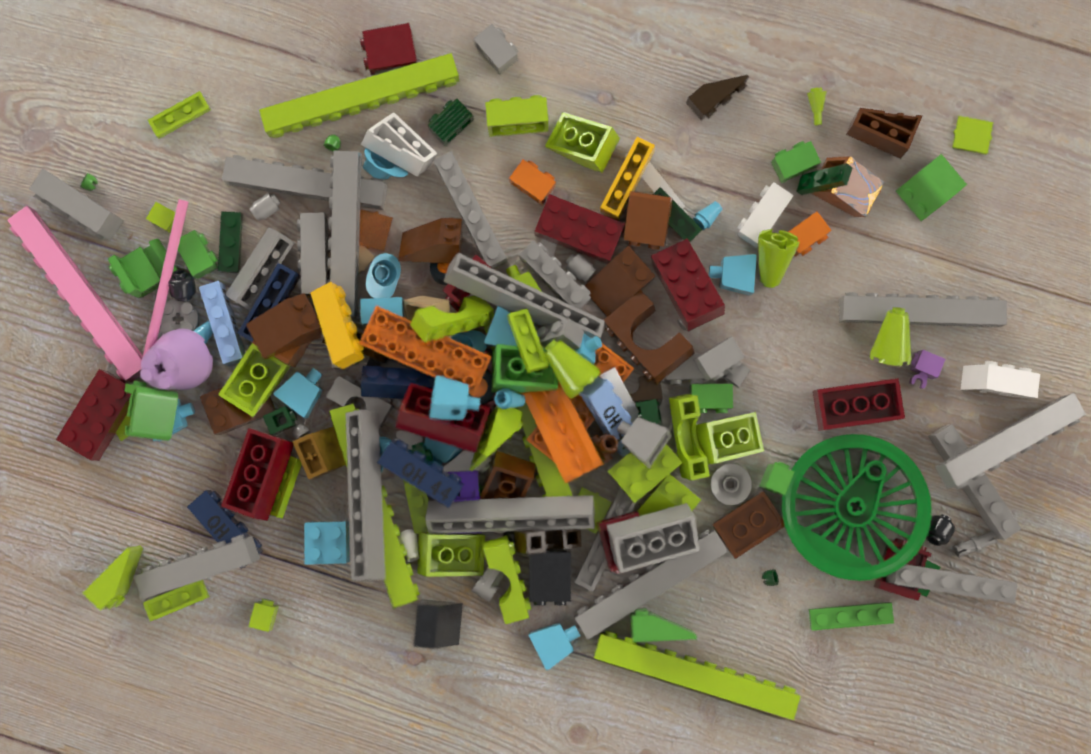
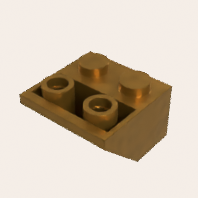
M334 427L311 433L293 441L309 480H314L346 466Z

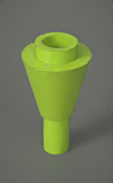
M822 87L811 88L810 92L807 93L812 112L814 113V126L822 125V112L827 91H823Z

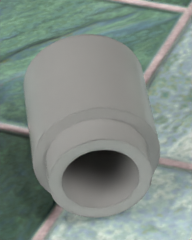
M266 193L252 203L253 206L249 209L255 218L260 221L267 219L280 209L278 205L281 203L275 194L270 195Z
M572 253L565 262L568 264L566 269L579 280L582 279L585 282L595 271L592 267L593 264L580 253L577 255Z

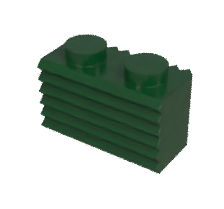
M458 98L454 101L449 100L443 106L444 110L439 115L437 113L434 114L428 121L429 130L444 146H447L462 130L474 121L473 114Z

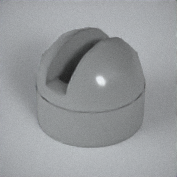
M302 424L295 425L292 430L293 437L296 440L311 433Z

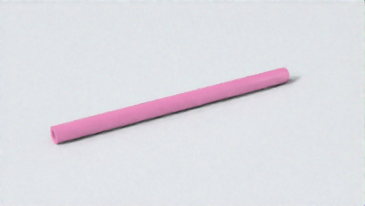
M178 199L143 356L158 339L169 291L168 282L172 277L188 201Z

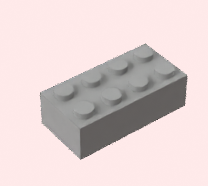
M44 169L41 170L29 188L35 193L33 197L47 204L50 208L64 215L67 219L101 240L104 237L111 240L124 221Z
M687 503L607 525L613 559L620 573L700 551L695 517Z

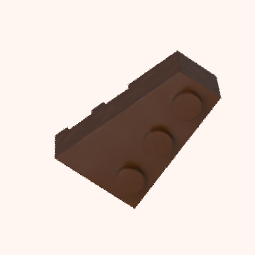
M860 108L853 117L846 135L901 159L911 146L922 115L907 116L904 113L891 114L885 113L882 110Z

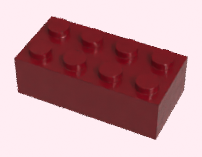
M549 194L534 234L536 237L608 264L611 261L625 223Z
M688 238L651 255L652 266L688 332L725 315V304Z
M99 369L56 440L91 461H99L128 413L131 393L124 391L126 384L129 383L109 371Z
M899 378L812 391L818 431L905 419Z
M410 383L399 409L395 428L476 453L490 408L479 404L478 411L466 409L464 419L462 420L430 418L433 390Z
M248 428L221 507L253 519L268 521L294 446L293 442Z

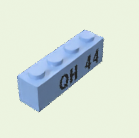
M215 281L200 286V293L222 363L227 366L237 364L246 352L241 336L237 334L239 329L229 298L225 295L227 293L225 285L220 281Z
M598 376L591 384H587L579 394L603 434L607 433V435H613L617 438L618 451L616 452L625 457L629 451L621 442L624 435L617 432V429L622 421L632 425L630 421L631 416L621 406L623 402L620 397L614 394L612 383L608 379L604 380Z

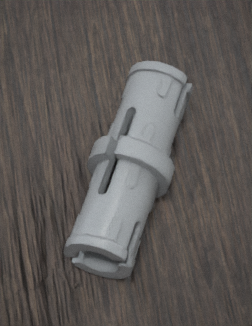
M989 531L978 537H970L968 541L954 545L953 549L957 550L955 552L956 556L961 558L974 551L980 552L982 548L996 544L998 540L997 538L994 539L996 537L995 533Z

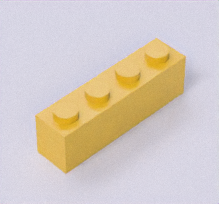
M636 137L600 207L601 214L617 221L620 220L629 202L630 191H635L655 152L654 144Z
M329 282L310 292L332 364L345 369L364 359L362 353L363 346L359 344L360 341L356 335L357 327L352 322L350 316L352 312L346 304L344 289L333 282Z

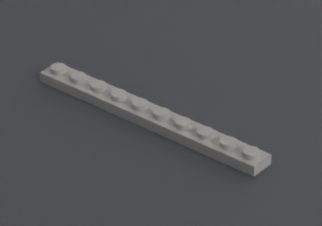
M663 398L660 404L662 425L671 432L673 423L669 400ZM621 487L605 519L632 512L636 503L631 501ZM599 532L575 580L576 584L591 591H594L607 564Z

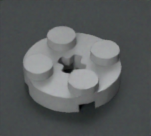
M176 299L166 302L160 326L163 334L176 329L194 331L199 327L200 315L193 304L188 301H177ZM177 314L184 317V320L180 321L179 325L174 321V317Z

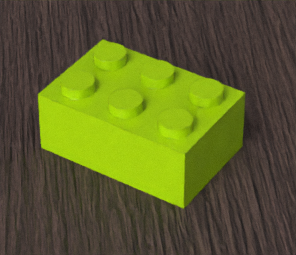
M533 95L528 99L512 97L510 100L504 101L495 98L491 99L490 102H485L489 137L548 132L546 97Z
M666 444L650 468L646 467L629 452L607 472L631 501L636 503L682 464V461Z

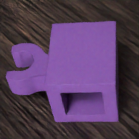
M925 350L914 353L910 370L918 374L910 378L909 384L913 385L915 380L919 379L921 381L919 388H925L927 378L936 379L939 377L946 359Z

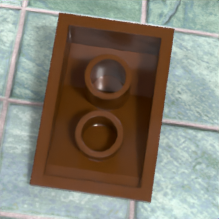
M440 218L404 231L402 233L398 261L451 263L458 253L461 254L463 239L462 219Z
M628 246L596 274L585 287L591 293L589 295L591 300L608 317L638 291L652 282L655 275L631 247Z
M305 293L284 300L246 324L264 360L319 339L322 334L319 319Z
M222 388L199 396L214 435H222L260 420L264 415L276 410L271 396L254 417L219 396L218 394Z
M496 451L479 495L480 499L525 498L534 479L535 463Z

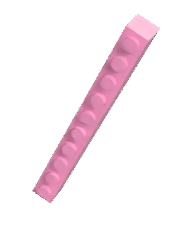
M25 206L8 219V222L11 224L10 230L15 236L22 239V246L27 252L33 254L35 264L45 270L47 273L45 275L46 279L51 284H55L59 289L57 290L58 295L63 300L68 301L70 304L69 310L82 320L81 326L85 331H90L94 338L92 340L98 348L102 347L105 351L104 357L110 364L116 366L118 376L122 380L131 382L140 377L142 353L36 210Z

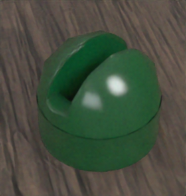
M775 569L767 570L762 574V579H765L763 583L766 586L778 585L779 578Z

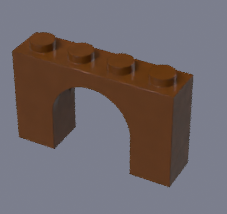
M640 290L603 320L606 326L604 330L611 338L615 337L618 340L617 345L623 352H629L631 355L629 358L635 366L640 365L644 369L642 371L644 376L649 381L653 379L658 384L694 355L695 352L693 346L680 332L663 346L654 350L642 349L633 342L636 328L656 312L654 303Z

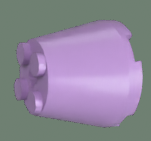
M176 329L162 335L142 358L140 375L144 381L158 389L188 390L199 386L207 380L212 371L213 357L210 355L202 336L189 329Z

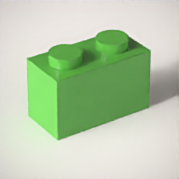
M801 141L793 146L794 149L789 151L784 149L775 154L771 163L781 183L815 169L820 165V158L811 141L807 143Z
M193 230L180 238L178 251L191 275L196 279H200L218 269L216 263L218 258L212 250L209 251L207 247L209 242L205 235Z
M733 384L690 385V394L698 396L700 413H707V410H715V413H728V409H733Z
M782 462L768 464L759 487L777 495H785L794 471L789 470L790 466Z

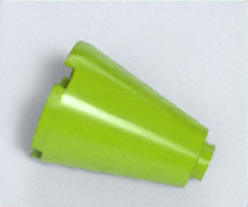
M772 229L763 230L759 233L760 282L765 287L774 288L781 283L799 247L798 237L784 230L772 233Z
M893 307L892 310L887 311L870 351L869 357L873 361L874 357L879 358V363L886 365L902 366L903 362H907V365L911 364L909 314L905 312L904 308Z
M553 340L545 347L547 351L544 354L566 396L570 399L584 390L583 388L587 384H591L601 373L595 365L561 340L558 342Z

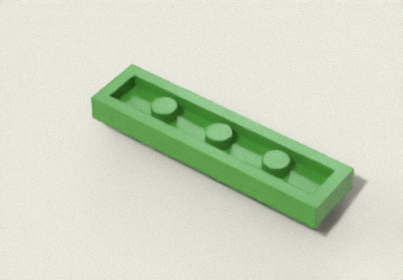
M892 602L809 609L810 628L812 631L894 623Z

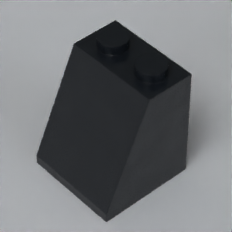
M546 551L529 554V602H534V605L537 606L546 605V602H554L556 606H565L567 602H571V551Z
M422 599L417 604L413 647L436 649L459 645L463 603Z

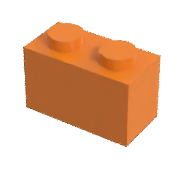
M522 159L509 177L510 184L540 205H543L549 194L556 187L555 178L548 172L542 173L538 170V166L530 160L527 162Z
M818 211L788 231L798 237L799 247L794 255L795 257L799 254L802 256L806 255L812 250L811 246L817 242L820 245L829 238L827 234L832 230Z

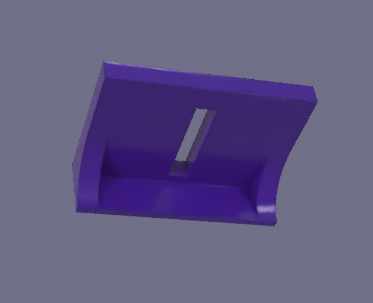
M478 470L447 472L448 474L454 473L462 478L461 482L464 483L460 490V496H457L454 502L480 500Z

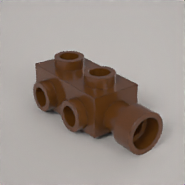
M606 433L601 437L597 434L591 438L603 465L614 458L612 454L618 451V440L615 436L607 435Z

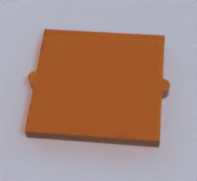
M361 209L359 245L365 246L367 249L373 248L384 251L393 217L379 214L378 211L374 213Z

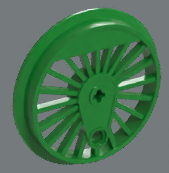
M863 434L835 436L810 448L798 459L791 471H794L786 494L782 495L784 525L797 551L820 571L845 580L866 581L878 579L905 566L920 550L927 537L931 523V496L920 469L906 453L895 445L883 439ZM849 449L862 450L859 472L854 479ZM844 451L848 485H846L831 455L833 452ZM867 451L880 456L878 460L871 461L865 466ZM824 456L827 457L843 490L815 463L817 460ZM884 459H887L896 466L887 476L886 466L882 463ZM810 466L828 483L838 496L803 477ZM871 467L879 469L880 475L878 477L870 474ZM900 470L907 482L882 493L883 485ZM800 481L835 501L797 494ZM910 486L914 499L879 503L881 498ZM795 499L830 505L833 508L796 512ZM855 503L859 504V505H858V509H860V510H857L856 512H853V511H852L853 507L850 506V504H851V505H853V504H855ZM915 504V517L877 509ZM834 513V515L807 527L798 524L797 521L798 516ZM876 515L913 522L911 534L909 535L879 519ZM834 519L838 520L821 536L811 531ZM871 521L905 538L907 542L899 550ZM842 524L833 543L825 539L835 528ZM866 525L895 553L893 557L886 561L883 560ZM848 527L845 549L837 544ZM860 528H862L879 564L872 565L865 561ZM853 529L856 531L859 557L850 553Z

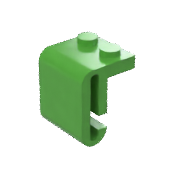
M940 154L898 188L896 192L919 220L923 221L962 190L967 183L946 158Z
M153 239L149 241L150 246L145 249L139 247L122 258L116 255L108 258L111 264L109 269L115 277H119L121 281L119 285L125 294L128 293L134 297L142 298L158 289L167 252L160 239ZM174 264L173 272L176 271V270H178V269L176 268L175 264Z
M134 381L133 385L126 384L124 392L131 393L127 414L128 417H131L130 426L125 425L126 436L169 441L173 432L178 393L166 389L146 387L145 382Z

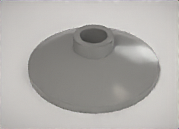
M723 465L712 475L711 491L715 498L724 504H739L751 492L752 482L750 475L739 465ZM729 480L734 484L732 488H728L726 485Z

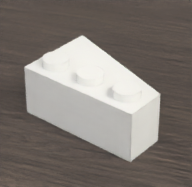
M394 112L368 129L361 143L363 147L415 176H419L430 168L437 155V152Z
M985 361L984 365L963 366L961 390H980L981 393L992 392L1002 396L1024 399L1038 398L1040 374L1033 373L1030 368H1019L1017 370L1014 365L1003 364L1001 367L998 366V362Z

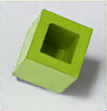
M155 202L146 219L171 233L175 212Z
M262 598V601L255 602L248 627L266 632L273 630L279 605H275L273 600Z

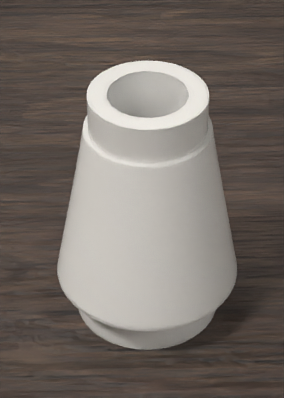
M412 529L400 532L398 541L399 544H404L407 561L418 560L417 534Z

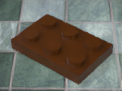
M764 491L712 524L734 559H737L785 527L783 519Z

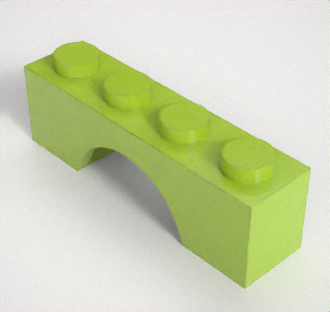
M473 295L464 298L458 313L443 312L434 306L418 309L410 326L424 342L437 340L445 336H452L456 333L488 325L494 309L486 300Z
M683 394L669 397L677 455L682 461V464L679 465L681 477L690 481L709 477L707 456L699 445L696 433V423L700 417L698 396Z
M503 536L483 542L489 569L503 572L510 580L508 590L499 597L505 625L528 619V610L532 609L529 598H524L523 592L526 591L524 580H519L518 573H521L519 562L513 559V554H516L513 541L509 542L508 537Z

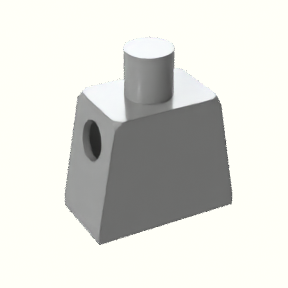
M637 418L632 425L622 421L617 429V432L624 435L621 441L624 447L648 468L651 467L671 437L667 428L641 418Z

